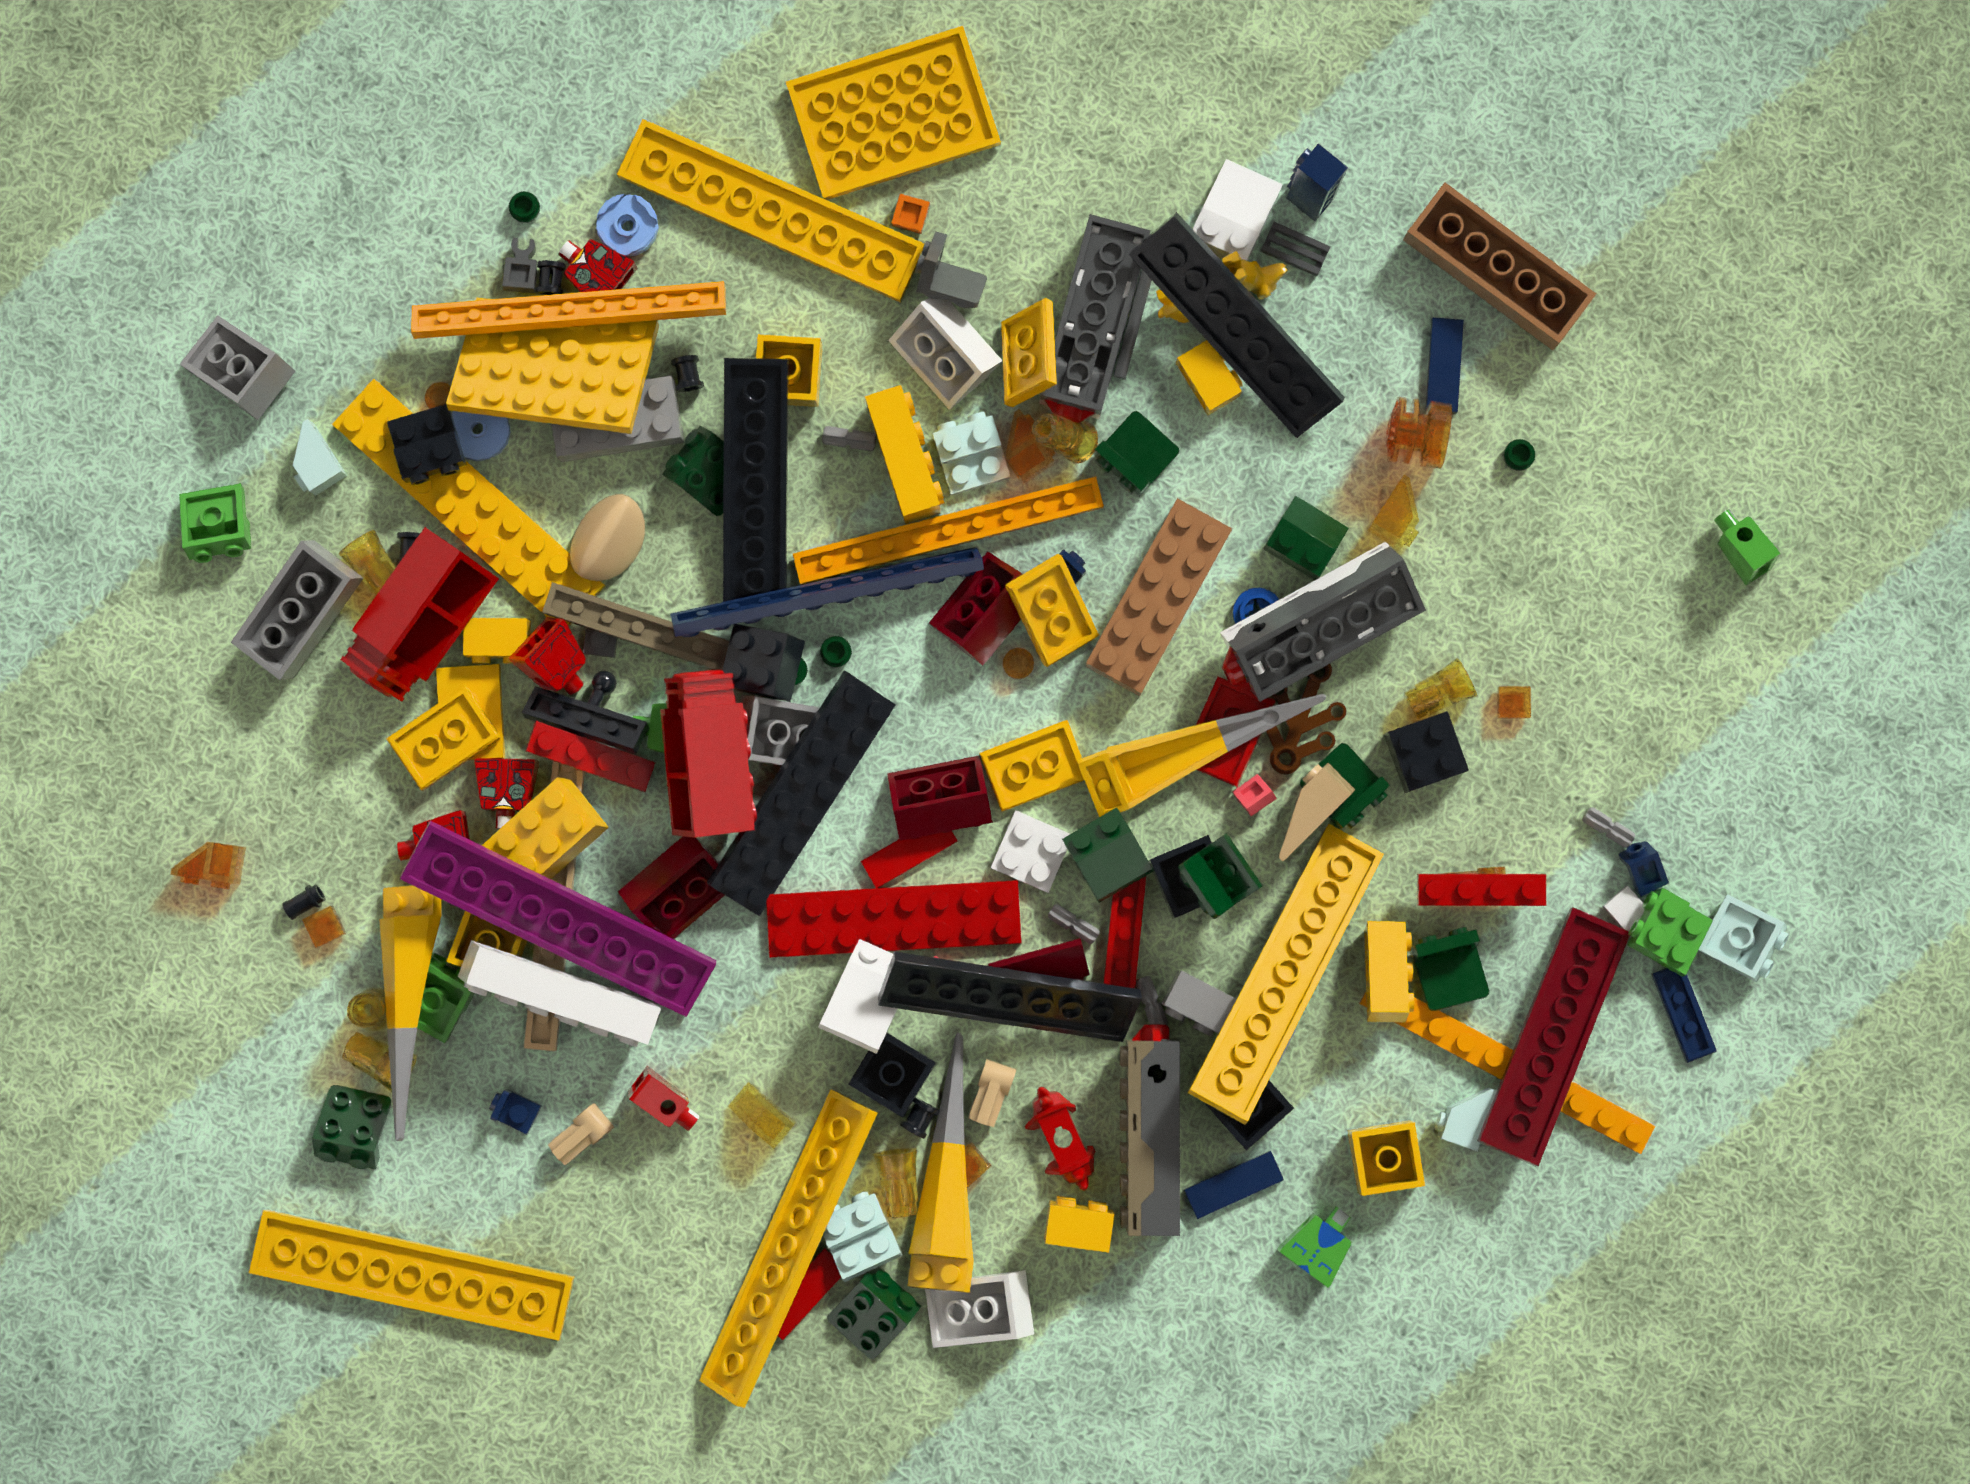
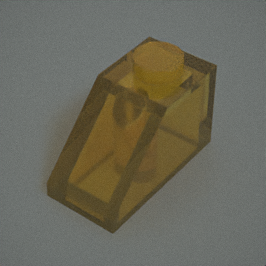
M1405 474L1402 476L1367 530L1398 551L1403 545L1410 547L1419 531L1414 529L1419 522L1408 476Z
M750 1082L743 1087L728 1105L753 1132L773 1149L777 1147L797 1123Z

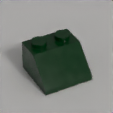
M1295 496L1263 549L1311 579L1316 580L1320 578L1349 528Z
M1117 807L1062 839L1071 858L1099 903L1153 872V868Z

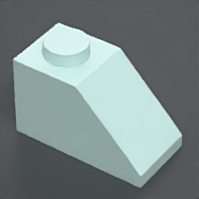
M309 419L305 420L302 423L293 467L298 473L294 478L304 492L309 490L316 496L346 477L347 474L315 424Z
M1486 1088L1448 1106L1445 1113L1440 1112L1435 1125V1130L1439 1131L1437 1137L1478 1152L1480 1142L1477 1139L1497 1090Z

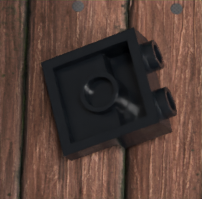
M446 404L387 421L400 475L406 483L411 482V485L422 484L430 480L429 476L441 473V476L452 475L460 471L459 467L467 465L452 413L448 410Z

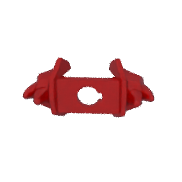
M1039 1087L1037 1089V1097L1033 1101V1117L1024 1127L1026 1130H1037L1041 1126L1055 1160L1047 1165L1045 1174L1061 1175L1069 1184H1076L1081 1190L1085 1191L1089 1186L1088 1177L1094 1172V1155L1096 1151L1092 1145L1087 1146L1086 1151L1069 1111L1071 1113L1076 1111L1075 1104L1070 1103L1069 1100L1057 1091H1048L1045 1087ZM1060 1126L1062 1129L1068 1130L1072 1135L1071 1144L1064 1148L1057 1146L1054 1142L1055 1129Z

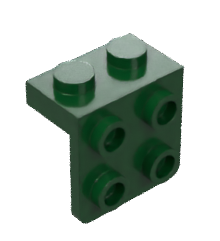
M1138 411L1132 412L1106 441L1103 440L1094 449L1096 464L1106 473L1110 471L1120 479L1118 483L1128 493L1132 494L1135 492L1139 497L1179 454L1178 446Z
M699 426L687 435L684 442L685 445L679 453L669 458L662 475L670 482L681 487L712 514L720 516L723 514L724 441L712 431Z
M1341 743L1318 764L1323 768L1329 763L1355 789L1328 817L1338 829H1342L1346 825L1351 829L1365 817L1361 812L1369 804L1375 808L1388 796L1385 790L1390 785L1382 776L1378 778L1348 744ZM1301 779L1300 786L1303 788L1306 783Z
M1227 833L1179 865L1182 881L1187 887L1193 889L1199 898L1198 903L1201 909L1213 919L1218 918L1235 904L1263 886Z
M1467 927L1458 928L1448 932V937L1437 939L1436 935L1427 936L1419 939V944L1414 946L1412 956L1429 1010L1438 1011L1484 999L1489 995L1490 990L1477 950L1480 942L1477 929L1468 931Z
M339 1085L331 1086L312 1136L314 1156L325 1162L339 1161L348 1163L357 1169L371 1168L376 1170L380 1158L378 1143L391 1107L390 1097Z
M877 1267L866 1272L857 1285L830 1312L827 1318L869 1359H875L909 1324L922 1306L910 1293L900 1287L887 1272Z

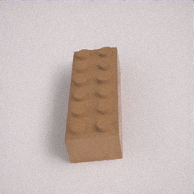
M1444 182L1416 219L1403 241L1551 350H1554L1560 344L1597 294L1446 182Z
M1177 498L1088 658L1085 667L1140 696L1233 528Z

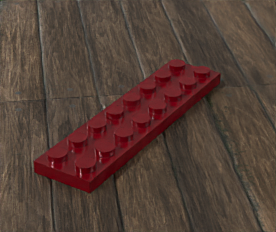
M1572 907L1569 909L1477 1139L1478 1142L1535 1167L1539 1166L1628 942L1629 931Z

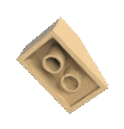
M1329 763L1323 768L1317 764L1302 779L1306 785L1300 791L1279 854V858L1282 861L1287 859L1355 790Z

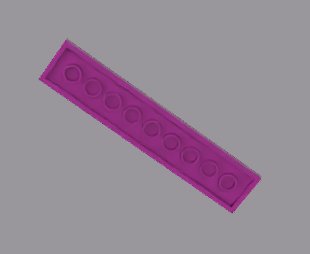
M429 821L400 875V880L685 1017L688 1016L716 966L715 959L432 821Z

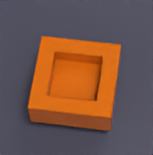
M900 194L891 222L892 226L922 234L930 202Z

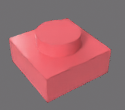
M1258 774L1232 791L1237 801L1250 816H1253L1277 799L1270 787Z

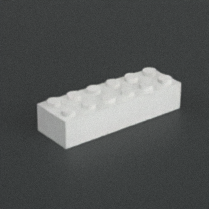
M472 940L458 975L465 982L464 987L473 993L487 996L489 991L495 993L494 997L503 1003L517 1007L518 1002L525 1003L524 1007L533 1013L547 1017L548 1013L552 1012L555 1013L554 1017L558 1018L559 1021L575 1027L578 1026L579 1022L585 1023L584 1027L593 1033L605 1037L608 1036L609 1032L614 1033L613 1037L618 1038L620 1042L637 1047L639 1042L648 1045L661 1010L657 1005L640 997Z

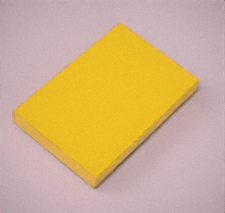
M1043 298L1001 322L1004 404L1012 408L1057 384L1053 301L1047 298Z
M1054 555L1005 585L1044 666L1052 665L1099 636L1062 555Z
M500 664L436 668L438 703L464 685L467 686L501 737L468 761L475 760V758H505Z
M464 685L386 739L420 790L424 791L501 737L467 686Z
M1068 720L979 753L1001 812L1085 781L1078 766V760L1082 757Z

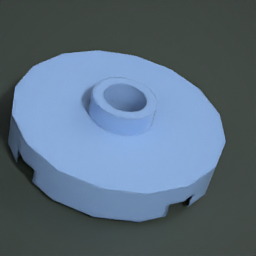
M630 194L616 195L603 204L597 215L596 230L603 245L626 257L637 256L645 252L656 240L659 229L657 215L651 204L641 196ZM627 221L633 223V228L630 231L622 229L623 224Z
M457 411L452 412L462 451L466 459L474 461L490 459L499 455L508 444L511 433L508 418ZM476 424L483 425V430L479 434L473 433V427Z

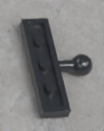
M600 671L592 678L593 692L587 703L535 686L522 710V714L526 719L538 721L633 754H637L649 730V726L645 721L599 707L604 696L613 693L617 686L615 676L608 671Z

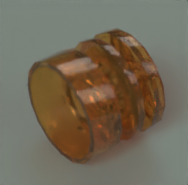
M1398 396L1387 425L1385 440L1387 462L1395 463L1399 451L1402 449L1403 464L1408 465L1413 452L1416 451L1419 452L1421 467L1441 469L1448 447L1452 404L1431 401L1426 413L1420 414L1419 399H1413L1410 411L1406 412V397Z

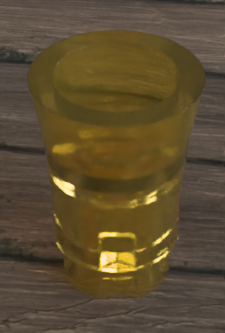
M1045 413L1041 414L1040 418L1034 421L1032 425V434L1038 443L1061 454L1072 463L1079 464L1087 461L1094 454V449L1098 444L1097 430L1087 421L1076 423L1057 414Z
M371 530L358 537L338 554L355 572L363 577L362 581L369 591L377 595L396 568L383 548L375 530Z
M1458 658L1435 674L1415 684V688L1404 692L1417 719L1427 714L1432 715L1461 701L1478 697L1469 675Z
M369 988L355 995L347 1007L349 1020L354 1025L369 1031L385 1029L387 1027L385 991L381 988ZM368 1004L371 1006L370 1016L365 1013V1007Z
M356 1032L347 1042L342 1059L352 1063L354 1068L364 1072L392 1092L389 1046L371 1036H365L360 1032ZM413 1054L411 1072L417 1060L415 1054Z
M899 1148L874 1153L873 1156L879 1172L887 1217L901 1218L918 1214L917 1148Z

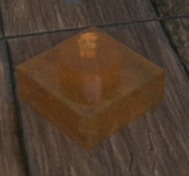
M1531 686L1497 687L1498 719H1530Z
M329 906L302 919L315 948H319L346 935L334 906Z
M972 1142L965 1146L968 1188L988 1171L992 1165Z

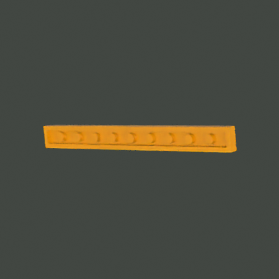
M724 281L412 305L411 333L414 339L726 315V288Z
M1095 476L793 553V558L800 585L1102 509L1104 505Z
M1365 991L1359 1004L1367 1008ZM1415 997L1414 1011L1409 1012L1406 1022H1394L1500 1080L1513 1052L1509 1047L1439 1010H1429L1426 1003ZM1574 1082L1571 1083L1560 1111L1638 1154L1643 1152L1656 1127Z

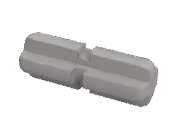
M826 426L823 431L822 442L825 445L845 448L846 445H850L852 449L873 451L876 444V434L853 430L851 433L848 432V429Z
M1593 807L1589 808L1583 816L1582 820L1584 823L1600 833L1605 832L1606 837L1622 847H1629L1635 838L1634 832L1618 822H1611L1612 819Z
M1058 904L1052 907L1048 914L1050 920L1066 930L1069 928L1072 930L1071 933L1089 944L1094 943L1100 932L1097 928L1081 918L1079 920L1076 919V915Z
M1145 976L1137 979L1136 988L1141 989L1142 1004L1145 1003L1146 1005L1144 1009L1150 1024L1168 1025L1162 1005L1157 1001L1159 997L1151 977Z

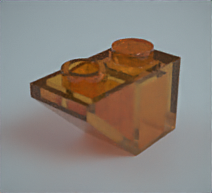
M1018 409L1013 415L1005 460L1021 484L1024 485L1053 466L1054 459L1052 456L1056 453L1047 439L1041 441L1035 430L1038 429V426L1029 413L1023 415L1021 410Z
M206 842L171 868L170 875L180 876L181 883L199 885V880L204 879L211 880V887L230 889L231 884H240L246 847Z

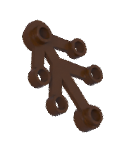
M1331 664L1322 667L1324 669L1322 677H1316L1313 673L1307 676L1308 682L1301 699L1317 695L1320 684L1326 682L1332 674ZM1288 687L1284 688V692L1281 695H1271L1272 698L1276 699L1278 705L1291 702L1287 694ZM1334 702L1326 710L1308 717L1311 708L1286 720L1289 732L1285 741L1277 726L1267 730L1266 733L1274 748L1270 753L1269 759L1271 767L1279 774H1291L1299 768L1302 758L1319 750L1327 751L1333 748L1336 741L1335 736L1328 731L1321 732L1316 740L1298 747L1297 745L1301 734L1330 721L1342 720L1347 712L1344 704ZM1333 706H1339L1342 709L1341 717L1332 716L1331 709ZM1328 735L1331 738V745L1328 747L1322 746L1320 743L1321 736ZM1282 753L1290 755L1291 762L1288 765H1283L1280 762L1279 757Z

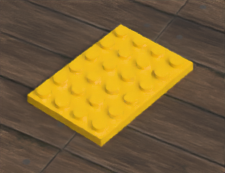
M963 26L786 81L818 185L825 200L1001 145Z
M476 297V300H475V301H477V300H490V299L478 298V297ZM658 321L465 335L446 402L449 411L632 434L659 329Z

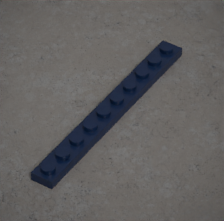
M974 547L670 613L676 637H693L698 635L700 631L709 629L716 631L725 630L732 624L742 622L753 624L759 622L764 617H785L796 610H817L823 607L824 604L833 602L840 604L848 603L856 597L865 595L876 597L888 590H908L916 584L925 582L932 584L940 583L948 577L957 575L968 577L974 575L976 571L984 570L983 560L978 549Z

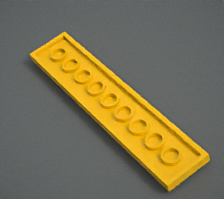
M642 119L617 173L620 179L898 302H901L925 244L645 119Z
M375 379L364 388L332 423L336 429L539 611H543L552 582L593 596H597L606 586L601 581H592L579 576L571 565L570 553L467 461V465L459 467L460 471L458 473L448 476H441V473L429 476L430 480L422 484L411 485V482L406 483L402 480L387 421L413 413ZM565 621V622L567 623L568 627H569V626L571 625V623Z
M1331 824L1326 826L1188 1091L1189 1094L1244 1125L1248 1122L1384 855L1382 852Z
M830 1089L699 1379L700 1382L735 1406L745 1408L878 1114L872 1109Z
M263 1210L249 1269L250 1274L558 1341L562 1336L575 1277L271 1210Z

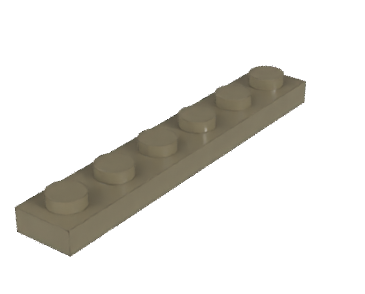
M552 582L542 611L543 614L564 619V621L712 670L723 669L729 645L728 640L701 631L693 637H676L671 621Z

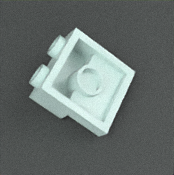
M985 412L976 413L967 417L968 423L956 426L955 421L946 422L938 425V432L933 433V439L951 496L1011 478L993 415L986 417Z
M1727 894L1698 952L1726 965L1729 969L1757 983L1760 976L1766 978L1769 975L1774 964L1769 959L1775 949L1779 951L1783 949L1789 934L1785 932L1787 926L1784 922Z
M868 1192L859 1193L851 1198L852 1204L843 1208L836 1205L823 1233L826 1244L833 1255L844 1282L903 1256L881 1202L875 1193L871 1195Z

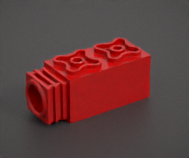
M424 527L353 627L352 631L357 634L353 641L355 643L352 647L349 646L347 649L348 653L342 656L340 660L349 666L351 673L387 697L393 696L403 702L405 699L404 695L410 692V687L413 683L415 684L419 678L425 682L428 680L499 578Z
M706 670L677 673L672 678H664L667 708L660 709L673 836L696 838L755 830L754 822L757 819V812L753 802L754 780L749 772L748 759L751 756V748L747 738L748 716L746 710L743 709V703H736L734 684L732 682L733 673H724L723 670Z

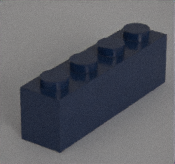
M1319 143L1312 151L1307 148L1296 161L1297 165L1293 169L1294 173L1287 185V188L1290 190L1286 198L1314 221L1320 217L1334 200L1348 169L1345 164Z

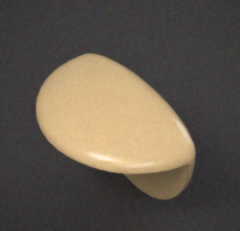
M615 494L602 499L587 512L575 531L570 548L571 565L579 576L592 581L609 580L624 572L633 563L640 552L645 536V520L638 504L629 496Z

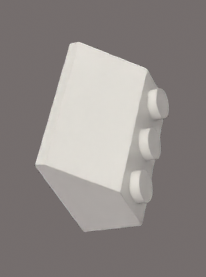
M928 298L922 301L888 340L949 410L988 378L1002 362L1000 357L950 301Z

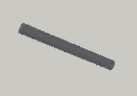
M1143 270L1140 274L1114 372V377L1124 380L1127 376L1152 281Z

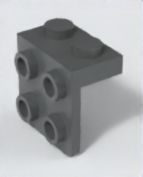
M935 231L932 241H925L922 255H920L915 273L921 275L916 292L923 293L931 299H943L953 302L961 308H977L987 276L941 262L947 234Z

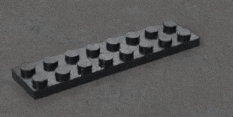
M1177 212L1131 250L1129 256L1296 438L1343 403L1345 397Z
M724 358L723 602L787 588L789 359Z
M843 671L756 805L757 819L754 822L755 830L738 833L708 879L707 884L760 916L767 905V898L770 894L775 893L896 704L850 673Z
M894 951L878 995V1006L1123 1042L1142 1000L1141 989Z

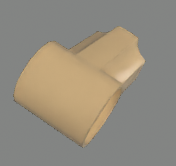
M986 1059L977 1085L979 1090L972 1104L968 1119L987 1126H995L1004 1097L1008 1096L1017 1069Z
M595 1103L580 1113L573 1120L574 1123L548 1144L552 1153L564 1165H567L589 1145L597 1143L606 1133L608 1134L614 1128L613 1124Z

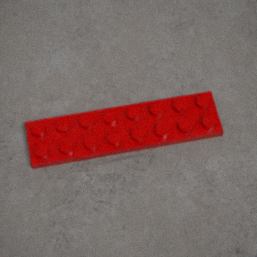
M1018 880L770 894L767 898L769 958L853 953L859 939L885 951L1022 943Z

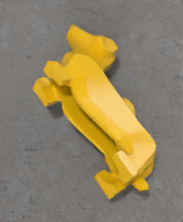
M1237 251L1222 258L1224 265L1249 292L1251 291L1256 294L1258 299L1269 297L1276 289V283L1288 271V268L1283 263H1275L1261 268L1257 261L1249 262L1241 259ZM1160 289L1156 291L1158 300L1164 304L1158 311V318L1165 316L1181 323L1190 322Z

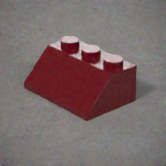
M988 551L982 557L984 570L976 571L974 575L966 577L929 622L939 633L982 666L1021 620L1005 585L1023 574Z
M980 755L887 773L900 841L993 823Z
M683 836L618 891L631 912L645 926L672 939L676 938L725 896L707 884L708 879L719 862L697 837Z
M1081 938L988 964V966L1083 981L1085 976L1090 975Z

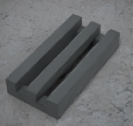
M1273 222L1260 252L1314 276H1318L1331 246L1277 222ZM1278 232L1293 240H1296L1318 251H1321V254H1316L1292 242L1276 236L1275 233ZM1273 242L1317 263L1313 266L1270 247V244Z

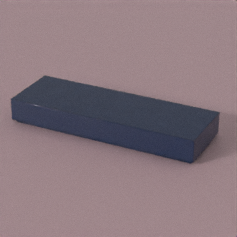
M1434 317L1431 319L1425 412L1457 414L1464 320Z
M1668 968L1651 973L1685 1062L1689 1063L1717 1052L1687 974L1680 976Z
M1270 1150L1185 1188L1184 1191L1196 1218L1199 1219L1283 1181L1284 1178Z

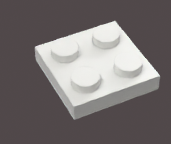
M1015 810L991 869L1049 893L1067 851L1062 839L1070 835V833Z

